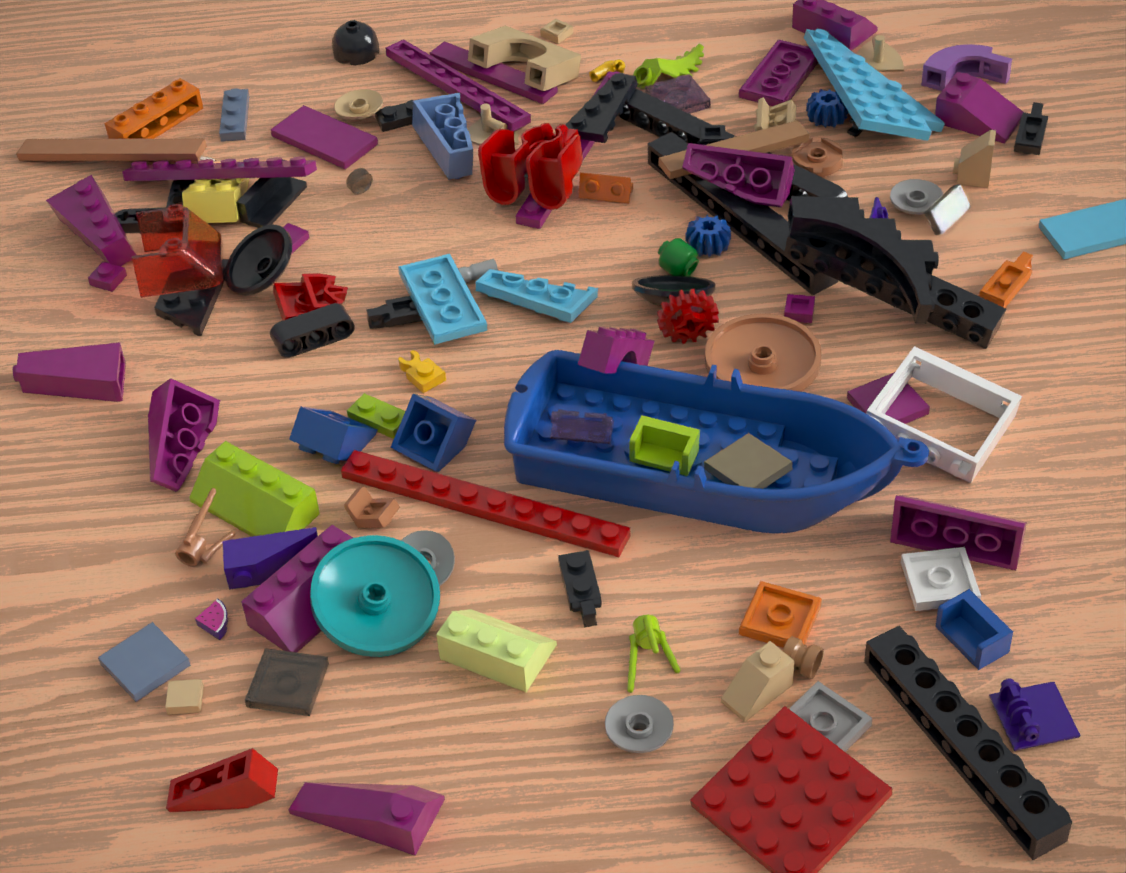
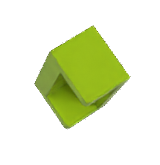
M641 415L629 441V461L669 472L674 461H678L679 474L688 476L699 452L700 430Z

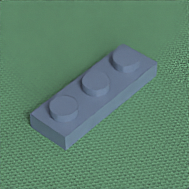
M248 89L224 91L219 131L221 142L246 140L250 98Z

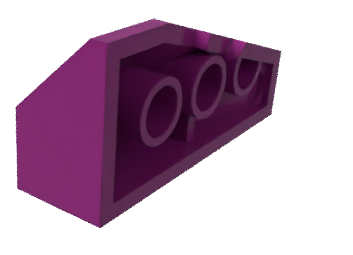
M692 143L687 145L682 166L684 170L754 204L780 208L790 193L795 171L791 156Z
M172 378L152 391L148 413L150 482L175 492L181 488L193 467V461L197 454L202 451L205 440L217 424L220 400Z
M305 782L290 806L289 814L416 856L445 800V796L414 785Z

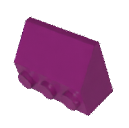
M797 0L793 3V29L803 33L806 32V29L826 30L851 51L878 31V27L866 17L825 0Z

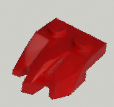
M320 273L302 274L301 282L274 283L273 294L283 321L330 304L344 303L348 287L334 285L336 279L334 275Z

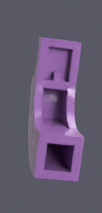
M965 44L947 47L934 53L924 63L921 85L942 91L957 72L1006 84L1010 79L1012 59L993 54V47Z

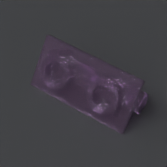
M558 409V412L552 411L550 439L602 444L611 443L614 421L613 417L607 416V413L585 412V418H580L579 412L565 411L562 409Z

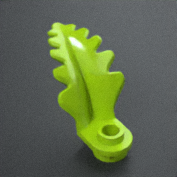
M698 44L690 52L686 51L684 56H677L676 60L661 58L645 59L633 74L637 79V87L643 90L650 88L661 73H665L678 80H683L681 75L689 78L693 75L689 70L694 72L699 70L695 65L702 64V60L699 57L704 56L702 52L704 46Z

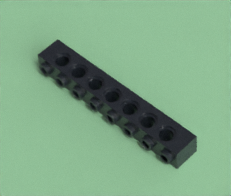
M788 235L784 256L858 289L869 296L884 301L895 308L912 314L911 308L900 288L883 270L870 260L834 243ZM932 275L930 295L935 297V309L929 313L927 322L987 349L1001 326L1006 308Z
M899 625L866 641L864 663L1028 856L1035 860L1066 843L1072 825V820L1067 810L1051 798L1044 784L1029 773L1022 759L1017 754H1013L1003 743L999 733L991 729L983 721L977 708L969 705L961 696L957 686L945 678L939 671L936 662L932 658H928L919 648L915 638L908 635Z

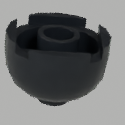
M351 20L341 25L335 31L332 38L334 59L342 64L343 60L350 61V65L354 66L366 64L374 60L375 53L378 52L379 54L380 51L379 42L372 27L356 20Z

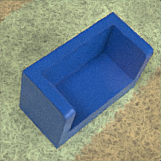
M970 589L938 607L936 628L978 670L1010 652L1013 631Z

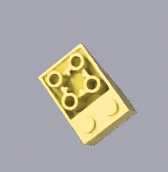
M249 178L195 180L193 184L189 185L182 192L185 224L237 222L240 217L236 202L246 193Z

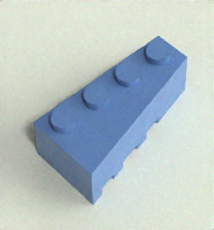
M460 93L414 100L412 126L448 179H459L472 175L473 146L469 131H467V121L464 118Z

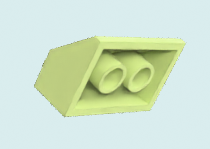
M472 609L452 611L436 634L441 660L526 693L557 646V641Z

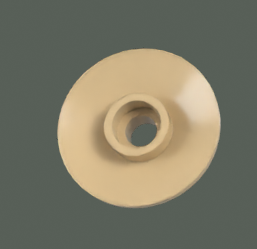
M359 89L339 97L335 102L334 108L336 114L344 119H364L381 109L383 99L381 94L374 90Z

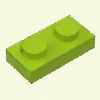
M365 393L347 410L348 418L378 429L377 432L392 439L395 438L405 414L404 410Z

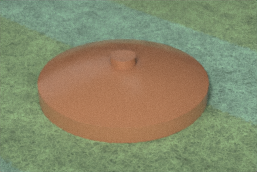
M750 314L725 322L711 334L705 348V365L708 374L711 366L717 365L716 379L731 381L734 369H739L743 384L802 392L813 383L819 374L822 356L821 346L812 331L793 319L775 314Z

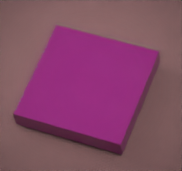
M894 373L847 391V399L855 408L866 413ZM907 383L885 415L906 424L928 415L930 406Z

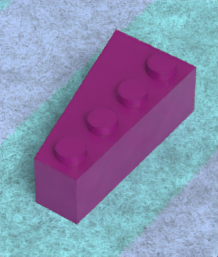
M92 175L79 180L76 184L46 200L58 219L63 224H66L75 235H78L105 262L122 266L137 257L106 196Z

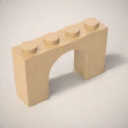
M505 25L470 38L468 61L484 68H489L506 61L527 62L525 84L546 91L578 78L581 54Z

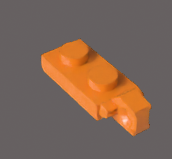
M1023 251L1015 262L1006 260L983 286L979 296L1005 308L1030 279L1033 255Z

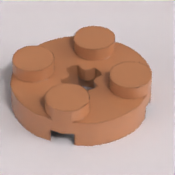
M809 138L807 142L794 145L792 161L793 164L825 178V176L834 174L842 168V148L838 143L827 138H821V142H813V138Z

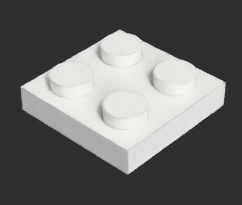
M965 547L901 555V565L915 611L938 609L941 604L968 589L981 599Z

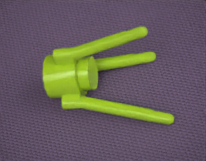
M649 614L636 618L633 622L634 634L629 636L631 645L627 687L629 693L634 691L638 646H641L643 649H652L653 653L656 654L659 652L658 645L660 644L674 672L680 673L681 671L666 640L665 632L660 630L658 619Z

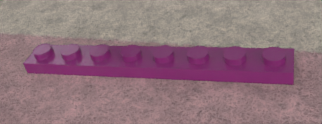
M403 39L385 47L387 57L448 94L460 93V101L481 113L480 106L482 104H489L491 107V118L507 124L508 130L515 131L531 123V114L406 40Z
M302 156L293 157L290 161H282L281 157H274L259 162V158H249L243 160V162H236V159L231 158L221 160V163H214L213 159L201 160L198 163H191V160H181L175 162V164H169L167 160L154 162L153 165H147L146 161L131 163V167L122 171L124 181L306 177L315 172L317 167L316 160H305V157Z

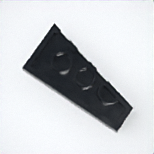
M615 73L565 124L567 128L578 129V134L582 140L606 143L608 131H612L616 125L615 118L621 116L623 104L628 103L638 85L636 76Z

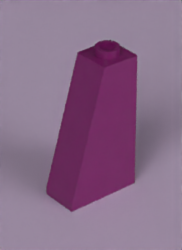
M120 342L18 353L17 365H13V378L15 382H19L23 393L120 402L123 401L126 361Z

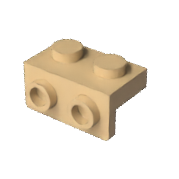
M764 97L758 99V109H756L757 124L754 125L755 131L796 121V105L793 100L769 108Z

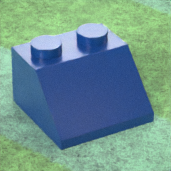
M412 394L390 448L435 472H439L466 447L477 420L432 397Z
M300 406L289 440L298 443V449L304 452L315 454L317 451L323 454V460L339 464L340 460L347 461L354 450L361 452L376 435L378 429L331 410Z

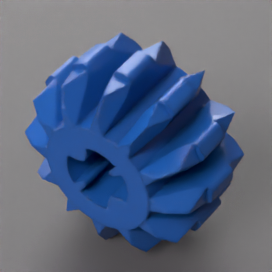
M820 89L819 93H812L806 104L809 121L814 122L815 126L823 125L825 128L827 126L835 128L837 124H844V120L847 119L849 114L837 92L831 91V89L828 91Z
M708 215L704 218L696 216L695 221L689 222L687 232L685 233V241L696 249L699 257L708 255L710 258L713 254L720 256L722 251L728 250L731 240L730 227L727 225L726 220H719L718 216L713 218Z

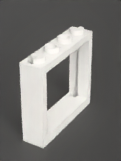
M914 346L868 408L866 414L879 421L896 438L903 437L923 442L929 449L927 463L971 483L1016 416L1022 396ZM916 360L922 362L921 365L917 364ZM911 377L1000 418L974 457L885 415ZM1003 401L1010 403L1009 406L1003 404Z

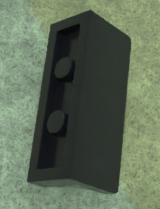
M292 177L259 178L236 202L240 222L257 228L272 225L307 188L306 181Z

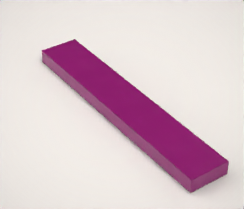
M445 41L429 52L431 56L455 70L541 104L546 103L558 93L557 86L542 91L525 84V72L502 63L484 68L469 62L468 50Z

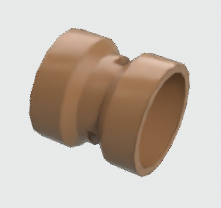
M791 636L787 640L783 652L794 660L795 670L799 669L802 676L813 679L821 665L824 649L814 644L807 647L801 639Z

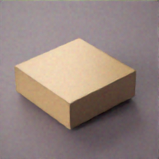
M554 19L540 29L541 37L559 44L573 34V26Z
M202 679L168 682L165 705L167 715L201 713L204 687Z

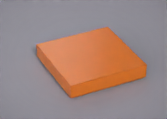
M760 581L740 624L739 635L765 643L771 641L776 646L784 648L791 636L801 639L803 644H805L821 608L822 598Z

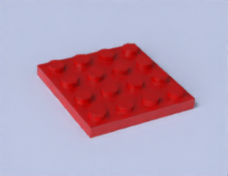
M784 706L690 799L691 807L771 873H818L893 795L892 787Z

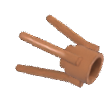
M215 488L210 490L199 514H196L185 539L175 552L176 557L185 565L194 567L199 561L207 563L210 557L223 546V541L230 540L236 534L234 530L230 531L208 550L205 547L207 545L206 540L197 535L216 494Z

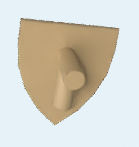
M883 35L874 36L871 41L865 43L857 52V55L864 57L865 62L878 72L904 71L901 56L894 48L885 43Z
M482 104L480 106L481 118L467 129L472 143L481 145L495 130L507 129V124L491 118V107L489 104ZM516 130L514 131L515 145L519 144Z

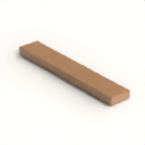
M796 120L707 144V146L768 153L809 141L810 133ZM686 150L659 157V166L669 179L692 174L682 168Z

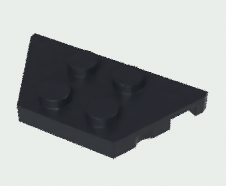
M229 259L170 272L154 307L156 315L165 320H171L181 328L186 325L193 329L195 335L202 336L225 282V269Z

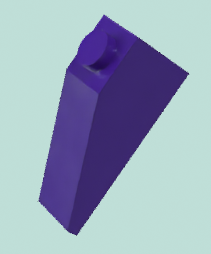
M313 527L223 541L224 572L229 590L261 585L318 537L317 528Z

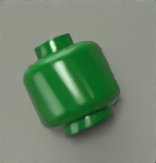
M675 238L670 242L665 241L658 250L660 255L658 264L670 275L690 276L699 264L696 249L680 238Z

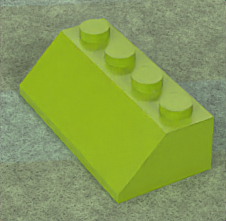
M227 441L223 442L204 459L189 497L190 502L202 508L210 490L215 488L216 494L208 512L252 537L305 529L320 515L314 488Z

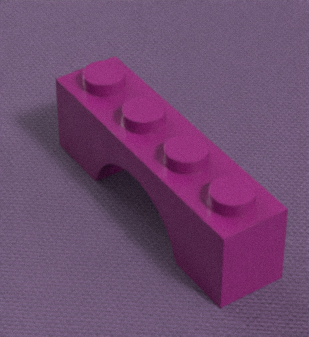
M599 326L598 331L587 330L578 365L602 373H616L621 361L648 366L654 340L646 338L647 333L640 330Z

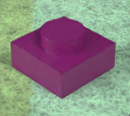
M102 261L88 277L90 286L113 292L127 274L125 267Z
M787 294L784 317L797 322L812 323L815 296Z

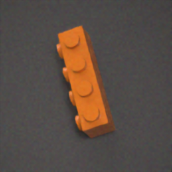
M181 78L173 81L168 86L154 92L148 98L134 104L133 107L104 123L108 139H154L203 109L200 90Z

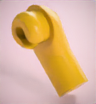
M620 59L605 61L590 71L589 76L593 82H597L605 77L609 71L624 73L625 63Z

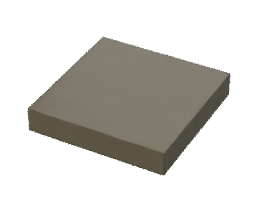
M748 433L705 460L704 467L706 471L725 484L764 489L792 470V461Z

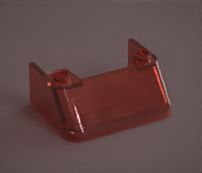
M173 204L163 209L136 212L144 252L160 250L159 253L132 256L141 298L212 288L223 282V241L221 233L181 204Z

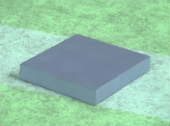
M153 622L98 657L100 665L135 702L191 666L189 658Z

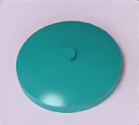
M360 536L337 545L320 561L312 578L310 604L317 625L333 643L354 654L384 657L406 651L426 636L437 616L440 604V587L431 564L418 550L409 544L387 536Z

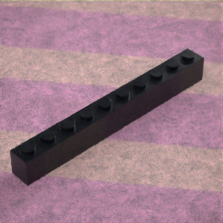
M671 132L647 143L648 164L712 216H718L719 220H726L732 232L811 295H815L838 283V280L784 256L787 237L790 234L788 221L769 206L754 204L694 174L669 179L659 166V157L685 151L688 144L683 139Z

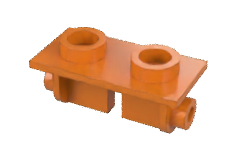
M580 172L578 198L630 203V193L633 192V183L630 177Z

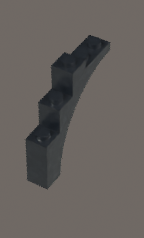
M791 196L787 215L790 236L813 238L834 243L870 260L883 270L900 288L911 308L914 322L916 324L927 323L929 313L935 309V297L930 295L931 276L933 269H937L939 263L938 252H934L932 240H901V231L896 229L895 219L864 218V209H860L858 197Z

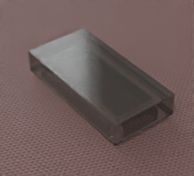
M958 184L953 185L924 214L934 234L940 235L953 225L971 206L961 185Z

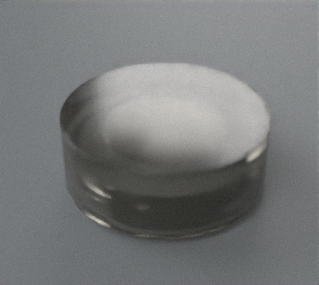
M358 168L350 173L346 180V185L352 193L361 194L370 188L373 178L365 168Z

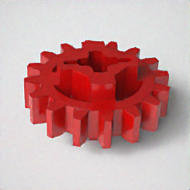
M691 289L689 294H684L683 290H680L678 297L669 295L670 302H662V310L657 311L659 329L665 338L670 336L673 343L678 339H681L682 344H685L687 339L697 342L698 336L706 338L707 330H715L713 323H719L717 304L714 303L711 295L706 297L703 290L698 295L695 294L694 289Z

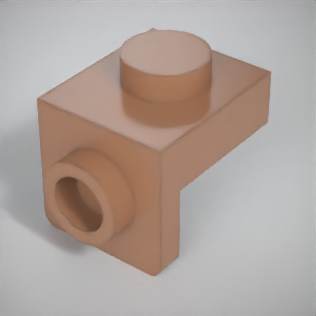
M359 486L344 504V508L358 528H384L391 523L392 517L400 508L395 498L373 499L364 486Z

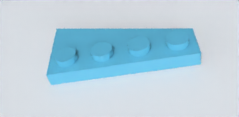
M489 269L476 281V291L487 294L489 297H496L513 305H519L534 310L537 313H543L558 318L560 321L570 323L598 297V288L588 286L586 291L575 289V284L564 282L563 286L548 284V279L544 278L528 281L524 280V275Z

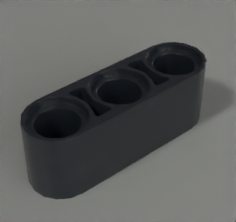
M334 303L276 323L270 330V337L280 355L290 358L346 339L354 332L355 325L344 306Z

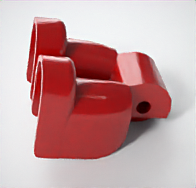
M543 123L522 133V145L517 150H515L514 131L507 129L495 130L478 148L483 187L486 194L498 204H512L525 189V175L527 173L532 198L538 205L549 210L562 207L572 194V180L580 170L583 161L578 129H568L566 125L559 124L555 128L556 134H554L551 125Z

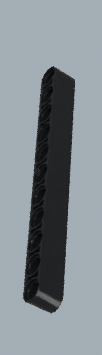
M635 89L628 103L623 104V112L619 116L623 120L658 137L673 132L687 144L700 145L699 126L712 125L638 89ZM726 132V139L737 137ZM793 164L795 171L790 193L786 200L790 201L791 196L848 197L846 191L839 185Z

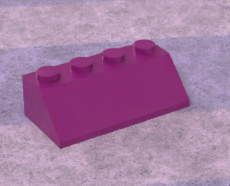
M896 495L890 543L926 551L965 547L970 561L1016 571L1027 522L919 498Z
M334 525L329 526L241 601L247 626L293 657L321 632L314 619L310 604V591L314 572L320 561L330 550L353 537Z

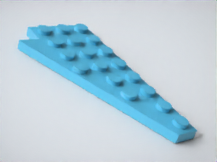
M806 29L804 35L806 43L859 129L926 141L929 140L932 131L942 132L945 123L901 89L902 85L886 78L865 62L864 57L852 52L826 30Z

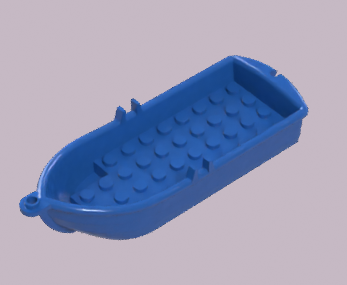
M563 350L547 352L525 371L515 386L516 391L511 394L504 423V446L513 456L514 470L518 483L762 533H790L816 525L846 506L868 498L884 489L895 479L902 466H922L927 462L929 456V449L923 442L903 437L896 438L879 421L855 407L816 394L743 384L739 369H734L731 381L716 379L717 365L711 366L708 377L623 361L620 362L616 373H602L578 365L580 353ZM641 415L700 430L699 452L688 476L679 474L678 461H674L670 472L629 461V441ZM750 433L791 460L792 470L764 489L725 484L705 470L704 461Z

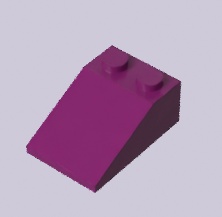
M960 72L953 76L938 95L935 115L945 123L944 126L981 136L989 130H996L995 141L1004 144L1020 124L1023 114L1021 109L981 78Z

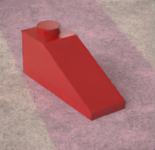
M251 748L171 779L166 809L169 812L244 809L275 798L278 768Z

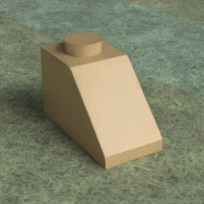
M989 130L961 149L960 159L955 158L953 174H958L957 185L988 188L996 130Z
M769 641L744 661L723 694L721 703L746 722L793 685L794 660Z

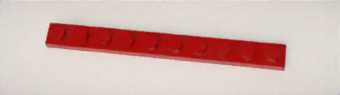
M357 450L353 451L341 469L343 479L618 558L631 536L630 527Z

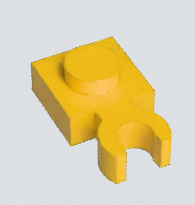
M415 350L410 351V361H406L402 357L398 358L399 367L403 372H406L407 380L423 394L446 381L445 371L430 358L421 361L419 353Z

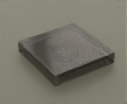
M265 648L245 698L246 707L310 716L329 665L328 657Z

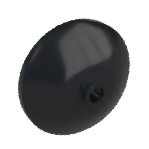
M274 224L262 226L248 234L236 246L229 257L225 269L227 286L236 294L246 296L262 292L274 284L287 268L291 258L292 238L283 227Z
M658 275L641 277L632 281V289L636 294L649 303L661 306L662 302H670L669 295L678 297L680 290H683L684 294H689V291L694 289L697 295L703 290L707 297L715 291L716 286L715 282L692 276Z

